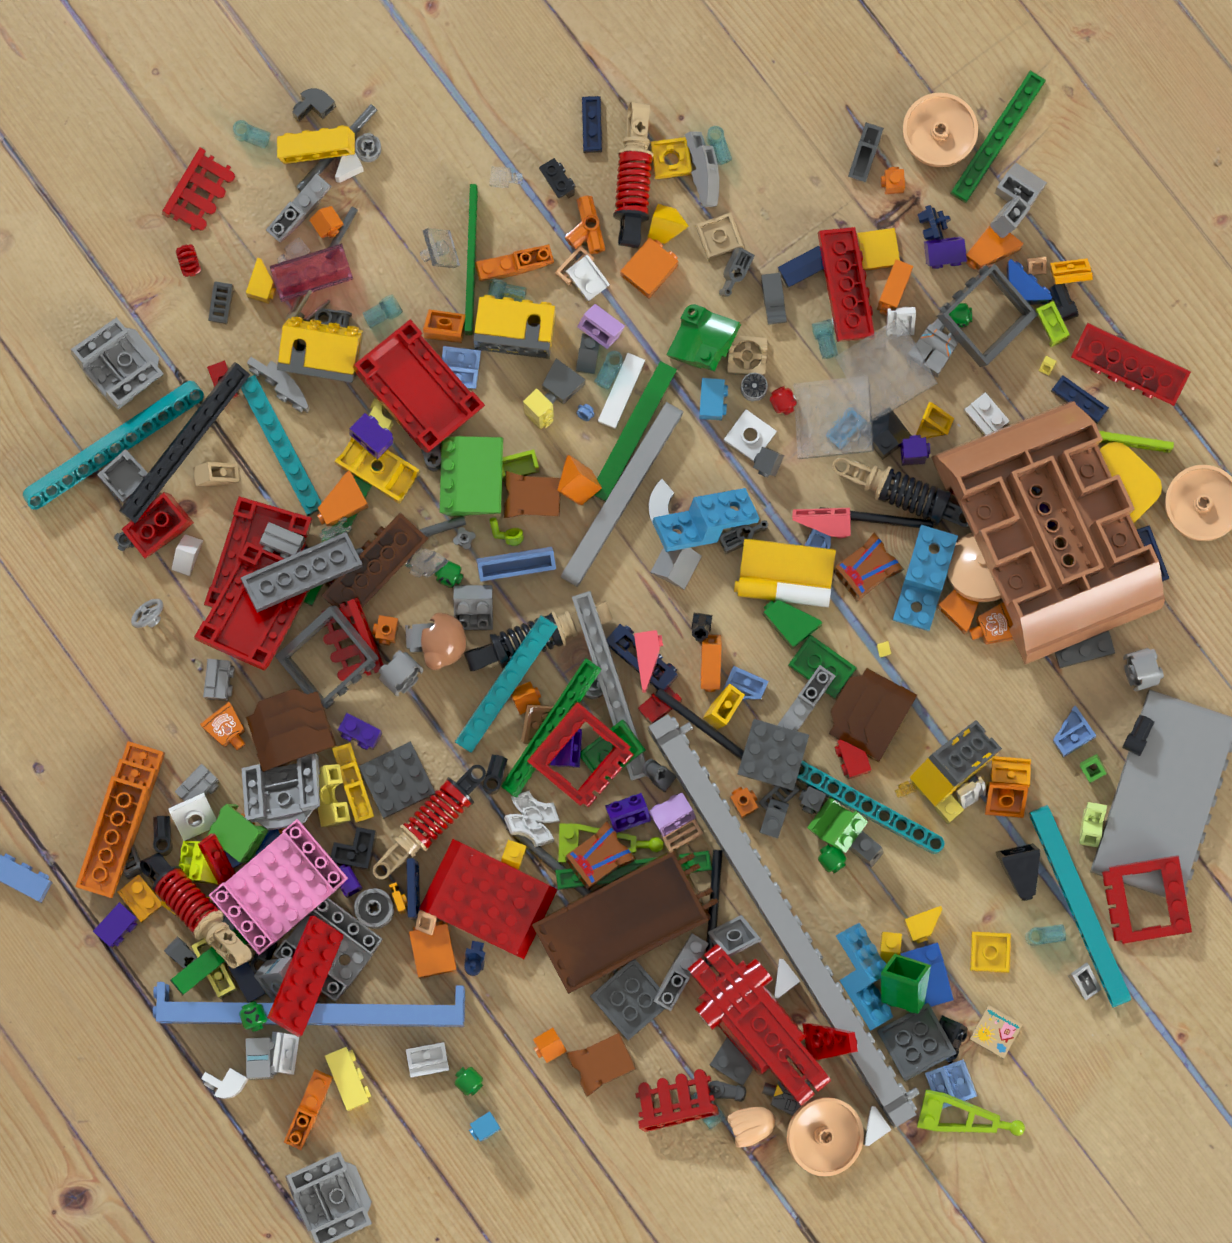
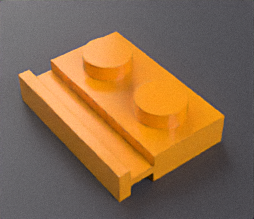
M1088 258L1050 263V270L1055 284L1093 280V273L1091 272Z
M994 756L991 766V782L1028 785L1029 788L1031 759Z
M137 875L121 890L117 891L141 923L162 907L160 899L153 893L152 889L140 875Z
M396 882L390 884V889L394 891L392 895L400 915L407 913V897L405 894L397 891L399 886Z

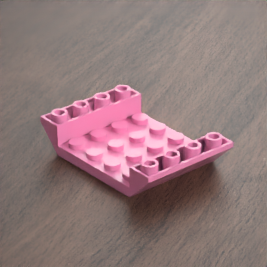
M298 819L283 830L279 837L228 881L223 882L209 894V897L258 955L282 938L348 879Z

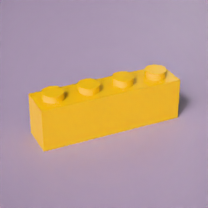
M344 125L333 129L321 128L319 131L305 130L298 134L285 133L283 136H277V158L283 164L355 154V133Z

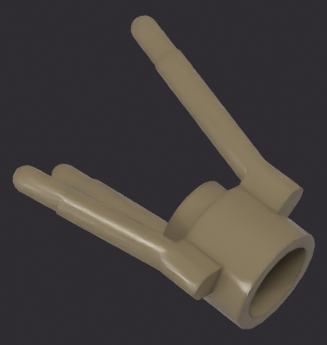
M311 290L307 292L296 309L302 292H298L286 321L289 318L291 319V317L304 318L305 315L301 313V310L311 295ZM330 300L324 302L302 321H310L319 309L325 308L330 303Z

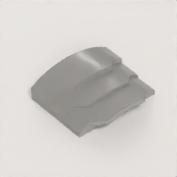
M117 317L71 349V354L82 371L116 409L126 405L133 400L134 396L146 389L148 385L163 376V372L158 368L159 357L147 345L136 329L125 328Z
M313 753L297 759L296 764L274 768L266 772L262 771L260 764L242 768L245 818L250 822H258L268 830L287 828L296 819L301 823H305L311 812L320 806L318 755Z
M337 1152L285 1176L296 1207L313 1243H332L372 1224L367 1214L371 1205L370 1197L356 1166L345 1162L341 1152Z

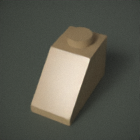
M206 462L193 467L195 486L212 487L239 482L238 467L235 463Z

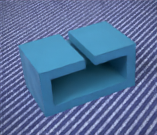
M702 378L699 419L722 421V415H726L727 404H723L724 397L728 396V385H725V379Z
M490 1111L470 1123L472 1128L469 1129L475 1140L479 1139L481 1142L501 1130Z

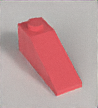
M850 508L793 509V521L831 537L842 539L851 536Z
M657 630L634 633L642 693L647 692L660 653V647L663 646L662 635H658Z

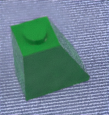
M777 600L775 603L771 601L764 607L763 616L791 649H794L822 626L821 620L780 600Z

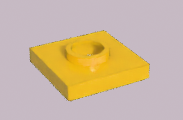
M686 137L650 142L655 179L692 175L690 151L687 146ZM670 153L675 154L678 157V163L666 165L664 161L665 156Z

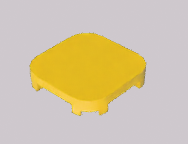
M1119 442L1107 443L1099 450L1111 476L1119 474L1135 508L1130 514L1133 523H1135L1161 495V480L1129 447Z

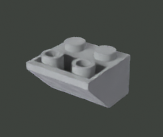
M1015 162L997 186L995 194L1007 202L1018 195L1031 208L1047 182Z
M492 585L454 586V617L460 621L464 630H493Z

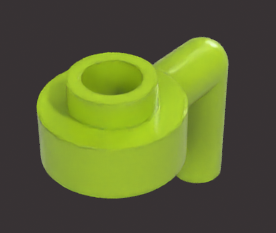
M492 517L489 519L495 539H505V542L511 546H517L524 540L522 529L511 528L506 532H501L497 518Z

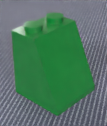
M894 954L881 971V1002L918 1014L925 1003L931 965Z

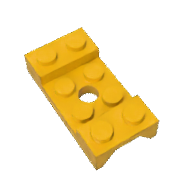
M352 437L342 454L335 460L337 466L347 472L350 470L351 474L380 490L384 495L399 504L420 474L418 468L389 450H386L376 459ZM376 461L383 464L382 469L379 471L372 469V464Z

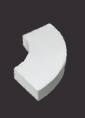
M663 479L657 483L650 496L649 516L651 522L654 517L669 514L668 505L674 492Z
M530 791L520 793L517 798L511 796L515 807L521 814L529 816L528 818L536 822L548 824L560 822L554 803L539 802L531 795Z
M522 814L505 815L504 819L511 835L525 836L532 841L535 847L553 843L554 838L541 822L538 823L528 818L529 816Z

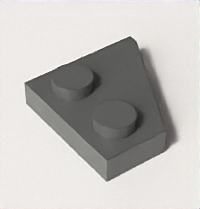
M728 1037L710 1063V1066L741 1086L744 1085L753 1070L749 1062Z

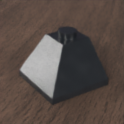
M891 408L885 410L860 429L882 460L901 446L903 439H910V436H912Z

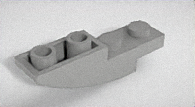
M690 131L685 134L693 157V163L696 166V170L691 172L693 182L703 207H715L719 197V171L713 146H706L702 132Z
M315 174L298 196L287 204L266 231L281 243L321 203L320 200L332 186L321 176Z
M250 357L247 362L250 368L249 371L256 376L262 375L266 378L265 381L272 386L276 384L277 386L274 390L277 398L285 403L286 401L293 404L292 407L301 413L302 411L306 413L310 411L303 393L287 372L277 370V364L273 361H270L268 366H265Z
M819 665L778 726L798 731L835 678V675Z
M692 933L690 934L654 999L655 1003L669 1011L672 1010L690 979L691 974L687 968L702 956L709 943Z

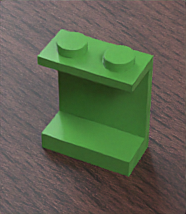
M829 797L807 828L817 838L846 853L868 821L857 811L852 813Z
M226 804L221 808L217 820L211 825L208 835L215 833L222 848L240 863H248L255 855L269 830L263 826H255L237 812L238 805Z

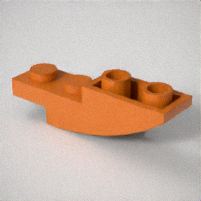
M548 244L514 251L510 255L476 261L475 266L480 281L494 278L499 280L553 264L554 259Z
M317 1069L314 1070L284 1143L299 1150L303 1149L328 1093L327 1091L333 1079L332 1076Z

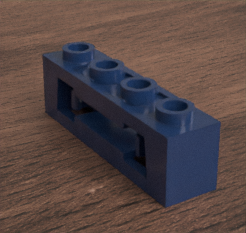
M619 624L606 639L608 646L639 673L638 659L627 650L630 643L625 640L627 638L636 649L634 631L627 625L622 626ZM659 654L655 665L657 668L653 671V675L659 681L652 676L650 684L657 690L662 688L666 691L677 679L678 674L676 673L677 669L671 663L666 664L661 660L663 657Z

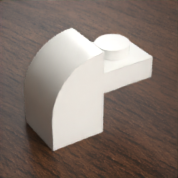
M231 1068L223 1081L207 1072L201 1078L205 1081L204 1085L212 1090L215 1087L218 1088L214 1096L223 1099L233 1098L238 1095L248 1081L245 1076Z

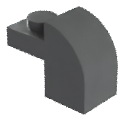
M311 88L300 93L303 102H298L294 106L292 113L298 122L311 110L324 119L336 107V104L323 90Z

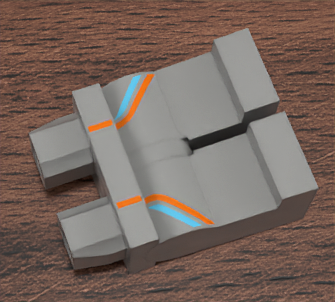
M939 319L932 325L929 324L907 355L908 359L921 367L933 351L925 362L923 369L936 377L939 376L958 345V341L951 333L946 335L942 332L945 326Z

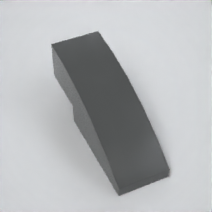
M865 123L848 177L863 182L867 181L882 136L883 127Z

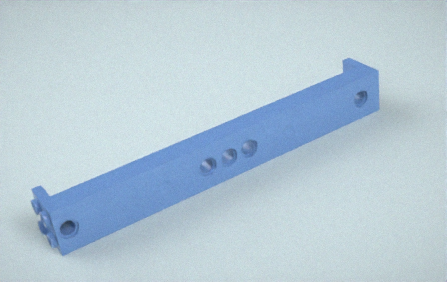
M157 982V986H154L153 996L157 999L156 1006H153V1018L160 1024L242 1025L239 1012L242 1010V1006L248 1003L169 1002L170 986L165 984V982ZM456 985L455 1005L315 1004L307 1025L464 1027L465 987ZM257 1003L263 1005L268 1017L273 1003ZM268 1019L267 1022H266L265 1024H263V1025H278V1024H276V1023H274L273 1021H271L270 1019Z

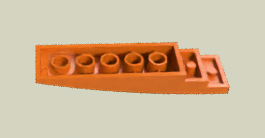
M127 742L123 757L119 759L114 776H111L75 887L113 898L150 800L165 752L133 742Z

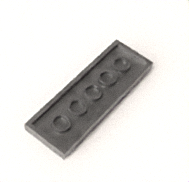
M345 532L243 576L241 581L256 612H260L359 569L363 565L348 534Z

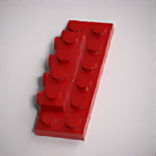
M856 228L821 230L817 234L837 342L873 338L875 336L872 322L873 308L869 305L868 298L870 292L865 283L866 271L862 266L863 253L859 250Z
M1088 322L1071 355V358L1090 366L1091 371L1097 374L1103 372L1108 375V379L1118 383L1120 380L1126 383L1125 387L1135 391L1137 388L1143 391L1142 395L1150 399L1154 396L1175 406L1191 373L1186 368Z

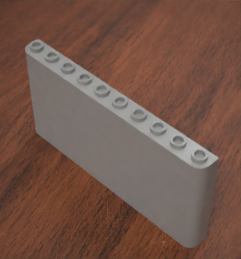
M1149 689L1140 715L1152 719L1155 723L1146 739L1147 743L1142 754L1138 756L1130 751L1128 752L1090 872L1102 876V872L1109 871L1111 866L1179 855L1184 889L1187 895L1188 887H1186L1188 880L1192 879L1194 873L1192 865L1193 862H1197L1200 851L1197 849L1199 843L1202 844L1205 839L1206 833L1203 830L1205 825H1209L1212 815L1209 814V811L1216 804L1217 796H1215L1216 789H1220L1223 782L1221 773L1222 770L1226 771L1229 760L1226 759L1227 754L1232 752V717ZM1161 869L1122 876L1124 884L1166 898Z

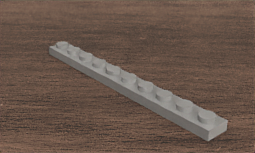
M588 591L573 596L574 606L592 661L602 669L597 677L613 726L619 721L624 720L639 740L592 593ZM643 753L626 765L631 781L646 776L643 773V766L646 762Z

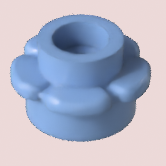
M590 405L578 406L579 409L576 414L579 418L589 421L594 417V410Z

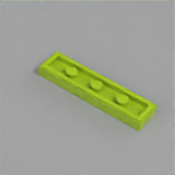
M1099 431L1103 439L1100 443L1119 442L1127 447L1171 453L1174 442Z

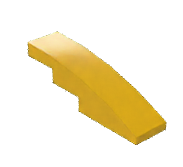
M351 742L332 748L336 762L340 765L344 788L355 822L374 817Z

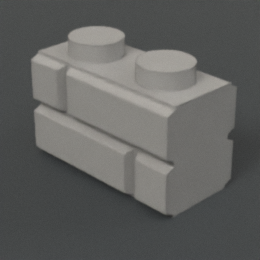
M1017 195L1004 205L991 222L990 227L1001 238H1004L1016 229L1030 210V206Z
M269 522L260 540V545L266 551L271 553L275 551L281 554L280 557L287 558L300 552L305 538Z
M207 659L204 699L228 701V696L232 697L233 685H230V678H234L235 666H232L231 661Z
M201 764L176 789L175 793L184 801L202 793L206 796L208 793L212 794L217 790L220 781Z

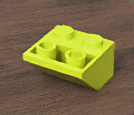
M183 841L179 866L183 869L187 878H190L193 882L218 884L198 846L200 841Z

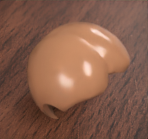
M435 613L430 621L435 622L434 625L422 630L421 647L424 653V661L431 670H439L442 667L455 663L462 657L466 649V635L462 624L454 616L446 613Z

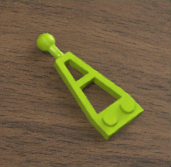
M559 823V863H567L565 861L566 855L579 846V830L596 834L600 828L582 824ZM617 833L618 839L631 841V847L628 848L631 853H636L637 848H649L652 852H659L664 846L662 839L659 837H653L649 841L637 840V836Z
M927 1089L925 1090L917 1122V1128L938 1132L997 1133V1129L1000 1128L1010 1130L1013 1135L1020 1136L1025 1131V1125L1020 1120H1015L1012 1123L1000 1121V1115L946 1093ZM946 1102L968 1111L966 1123H939L943 1103ZM975 1114L991 1120L992 1124H973Z

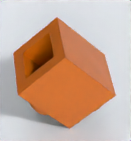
M890 167L888 170H885L884 176H881V187H884L885 194L904 193V169Z
M332 206L319 209L309 220L321 238L334 237L339 233V229L343 225V222Z
M379 615L378 623H374L372 635H375V639L379 641V644L390 646V643L395 644L399 624L398 618Z
M531 681L516 687L511 694L520 715L526 712L527 705H541L539 702L541 694L537 687L533 688Z
M740 787L731 792L730 801L741 819L758 810L755 802L758 799L753 790L749 791L747 787L745 789Z
M554 1028L533 1039L536 1044L534 1048L539 1058L543 1056L546 1063L567 1052Z

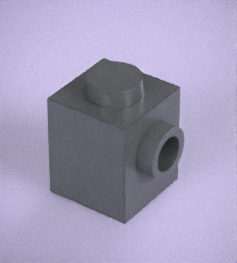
M762 447L760 453H757L754 458L755 464L753 468L759 470L758 474L768 478L769 475L776 476L785 455Z
M809 786L807 791L803 789L798 799L801 801L800 807L808 814H817L826 794Z

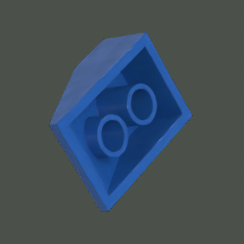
M938 943L900 954L901 956L931 965L924 1005L929 1003L930 1007L954 1000Z

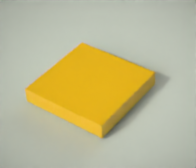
M895 228L857 233L859 250L863 253L862 266L865 271L893 267L896 259L900 261Z
M971 932L970 971L1009 973L1011 934Z

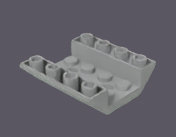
M327 898L302 919L289 938L282 942L273 955L278 959L293 958L309 917L313 915L344 934L321 990L336 1002L374 955L383 939ZM344 954L350 957V963L345 966L339 962L340 957Z

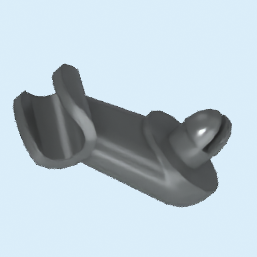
M712 1081L708 1084L710 1095H714V1098L735 1099V1101L742 1102L746 1097V1088L744 1086H734L720 1081Z

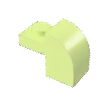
M1087 802L1080 829V845L1099 847L1107 805Z

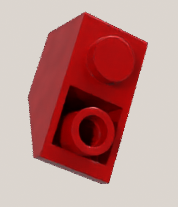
M843 740L837 741V746L834 747L837 757L842 759L841 770L844 776L847 775L848 780L872 771L865 751Z

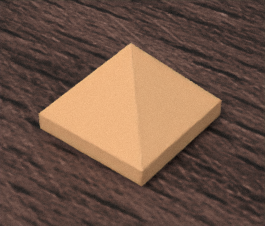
M1046 257L1027 259V274H1046Z
M420 910L415 929L433 935L437 917Z

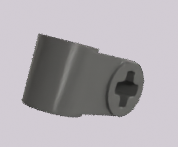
M325 308L319 309L315 314V320H319V317L322 315L329 317L327 322H321V324L337 323L340 324V327L344 328L349 326V320L352 317L351 312Z
M440 444L429 453L421 449L427 468L433 472L441 469ZM432 458L436 459V464H432Z
M654 759L647 760L643 766V773L663 792H666L677 778L674 773L665 766H661Z
M178 936L164 950L182 968L187 967L189 964L188 959H197L196 954Z

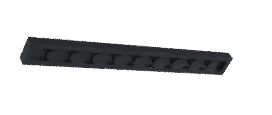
M234 362L119 510L132 523L138 521L250 376L238 363Z

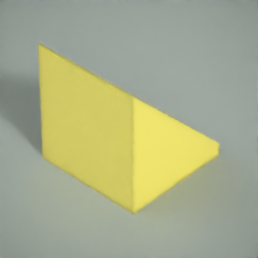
M1046 356L1038 371L1049 376L1056 360Z
M889 641L877 644L876 648L880 658L891 654Z

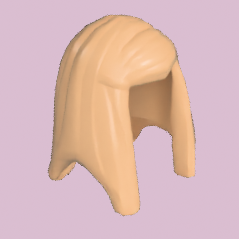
M763 1107L740 1109L730 1114L727 1118L733 1134L736 1136L735 1145L738 1148L749 1147L769 1136L775 1127L773 1113Z

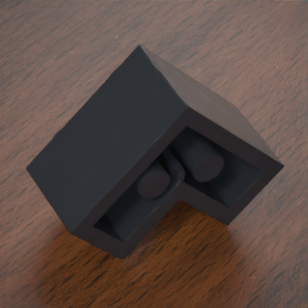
M357 827L353 846L333 843L332 860L337 865L370 871L377 832Z

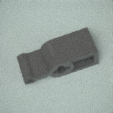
M741 247L734 249L724 269L723 274L726 282L723 288L719 290L720 296L728 297L732 294L734 283L744 279L754 259V254Z
M780 273L761 275L768 325L787 323Z
M764 520L752 528L749 525H742L722 534L719 542L725 554L744 546L745 537H741L742 531L749 533L748 538L745 539H753V534L768 529V522Z

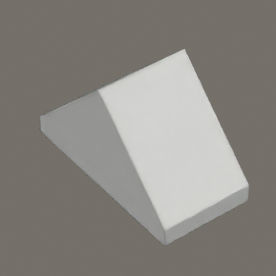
M356 153L354 155L342 156L335 175L336 182L341 183L363 172L362 164Z
M185 534L176 548L172 570L190 576L203 540Z
M779 959L775 999H779L800 982L784 959Z
M874 1106L870 1107L864 1146L871 1145L891 1131L887 1122Z

